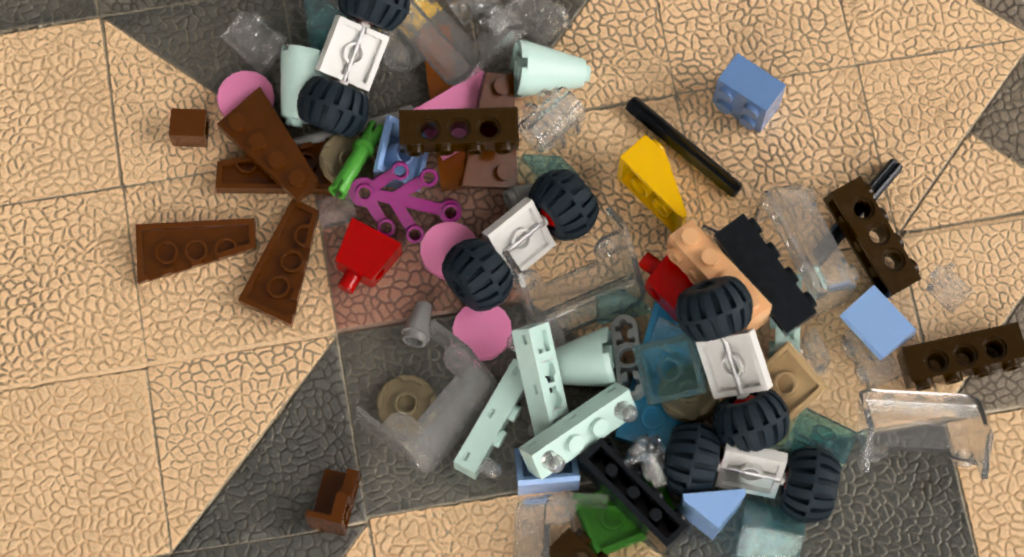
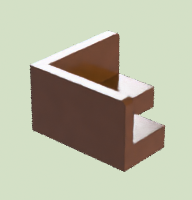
M348 468L346 473L331 469L324 471L314 511L306 510L305 518L310 528L346 536L361 480L359 471Z

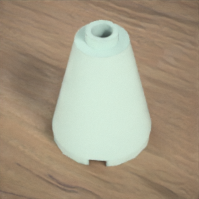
M518 40L513 45L509 70H513L514 97L521 98L583 88L585 82L590 80L591 67L586 65V60L527 40Z
M282 45L280 52V117L286 119V125L302 128L303 124H309L299 118L297 111L298 94L304 84L314 76L331 79V76L315 70L321 50L299 45H289L287 48L285 45Z
M609 327L600 328L555 348L563 385L609 387L614 382H617L616 371H613L615 369L611 331H608Z

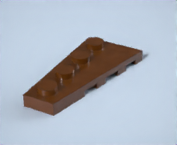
M489 72L483 74L475 108L515 107L514 74ZM491 127L481 130V134L485 137H492L497 133ZM495 150L483 151L479 155H468L465 153L463 163L465 166L458 188L508 190L509 186L517 185L516 150L509 154H497Z
M261 87L217 123L218 129L296 203L301 202L319 186L318 178Z
M325 138L326 141L314 144L311 142L299 144V150L319 180V186L310 194H331L328 188L332 183L324 176L319 164L321 148L330 138ZM247 155L217 161L215 187L217 193L287 194Z
M293 199L291 200L238 299L240 304L293 327L320 215L319 210L302 202L296 203Z
M255 218L136 224L138 284L147 283L256 250Z

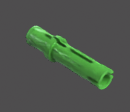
M369 121L360 139L354 141L352 152L332 185L328 188L334 197L338 191H340L339 199L346 197L352 182L358 176L365 162L374 155V147L382 135L384 127L382 124L378 123L376 129H374L376 121Z

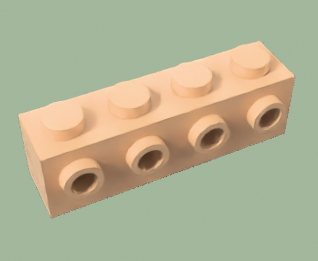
M690 220L668 236L666 254L687 275L692 284L721 276H733L746 286L752 297L753 313L750 323L742 330L754 328L756 331L769 321L772 304L693 220Z

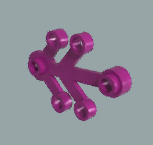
M403 161L394 162L390 169L374 179L359 177L352 182L349 189L351 200L358 206H366L377 223V230L387 236H391L394 233L395 225L392 219L386 218L377 201L390 204L405 228L406 237L411 243H419L424 237L422 227L414 222L406 208L439 215L444 222H456L462 215V208L459 202L453 198H445L439 203L409 196L424 186L431 187L437 183L438 175L430 167L424 168L420 175L392 192L382 190L381 188L394 179L403 180L407 178L409 168ZM397 166L405 167V173L402 175L395 174L394 170ZM427 172L434 174V178L430 182H426L423 179L424 174ZM363 187L370 190L369 195L366 197H361L358 194L359 190ZM449 207L456 209L455 214L451 217L445 215V210ZM385 222L392 225L391 229L387 232L380 229L381 225ZM412 229L420 231V235L417 238L409 236Z

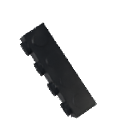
M743 213L715 233L713 240L728 259L772 304L770 317L786 337L816 316L817 311L814 308L817 306V303L808 291L803 293L796 283L799 279L789 266L784 268L779 262L778 258L781 255L773 243L769 242L766 244L759 235L763 231L753 217L747 219Z
M600 438L579 458L578 468L665 555L686 535L689 528L686 518L680 511L675 508L672 509L665 502V497L658 489L653 486L650 487L643 480V475L633 465L629 466L621 458V453L613 444H607Z

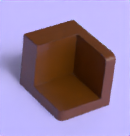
M179 108L171 110L169 138L173 146L208 147L210 119L207 110Z

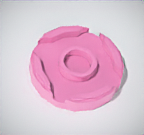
M244 70L233 73L224 79L218 89L217 102L220 113L225 117L259 87H261L274 108L275 95L272 84L265 76L255 71Z
M442 222L434 225L425 233L420 244V256L425 269L436 275L437 278L445 280L442 273V263L446 254L455 244L467 239L476 238L474 233L467 226L457 222Z
M465 306L455 317L452 327L454 343L466 357L477 361L492 360L498 357L509 346L512 336L511 320L499 306L482 312L474 311Z

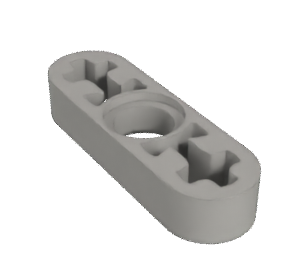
M624 314L617 316L610 326L617 383L628 388L627 386L630 385L628 373H633V377L639 385H636L635 391L630 393L633 401H637L643 398L647 392L641 335L636 320L632 316ZM625 324H628L629 328H631L627 331L630 342H625L621 333ZM626 351L637 353V358L632 364H623L621 362V356Z

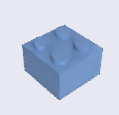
M737 53L717 79L712 102L722 113L731 114L739 119L740 124L746 129H754L761 133L779 109L786 84Z

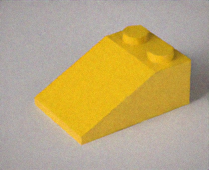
M645 134L620 156L617 179L673 233L685 225L687 213L664 147L656 139L651 140Z

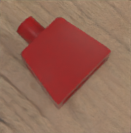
M352 217L335 259L336 268L344 273L337 286L348 294H353L360 282L371 288L375 287L402 255V244Z
M647 252L638 264V267L650 275L646 280L645 290L677 322L675 309L677 298L683 290L694 284L670 260L668 255L661 261L650 252Z

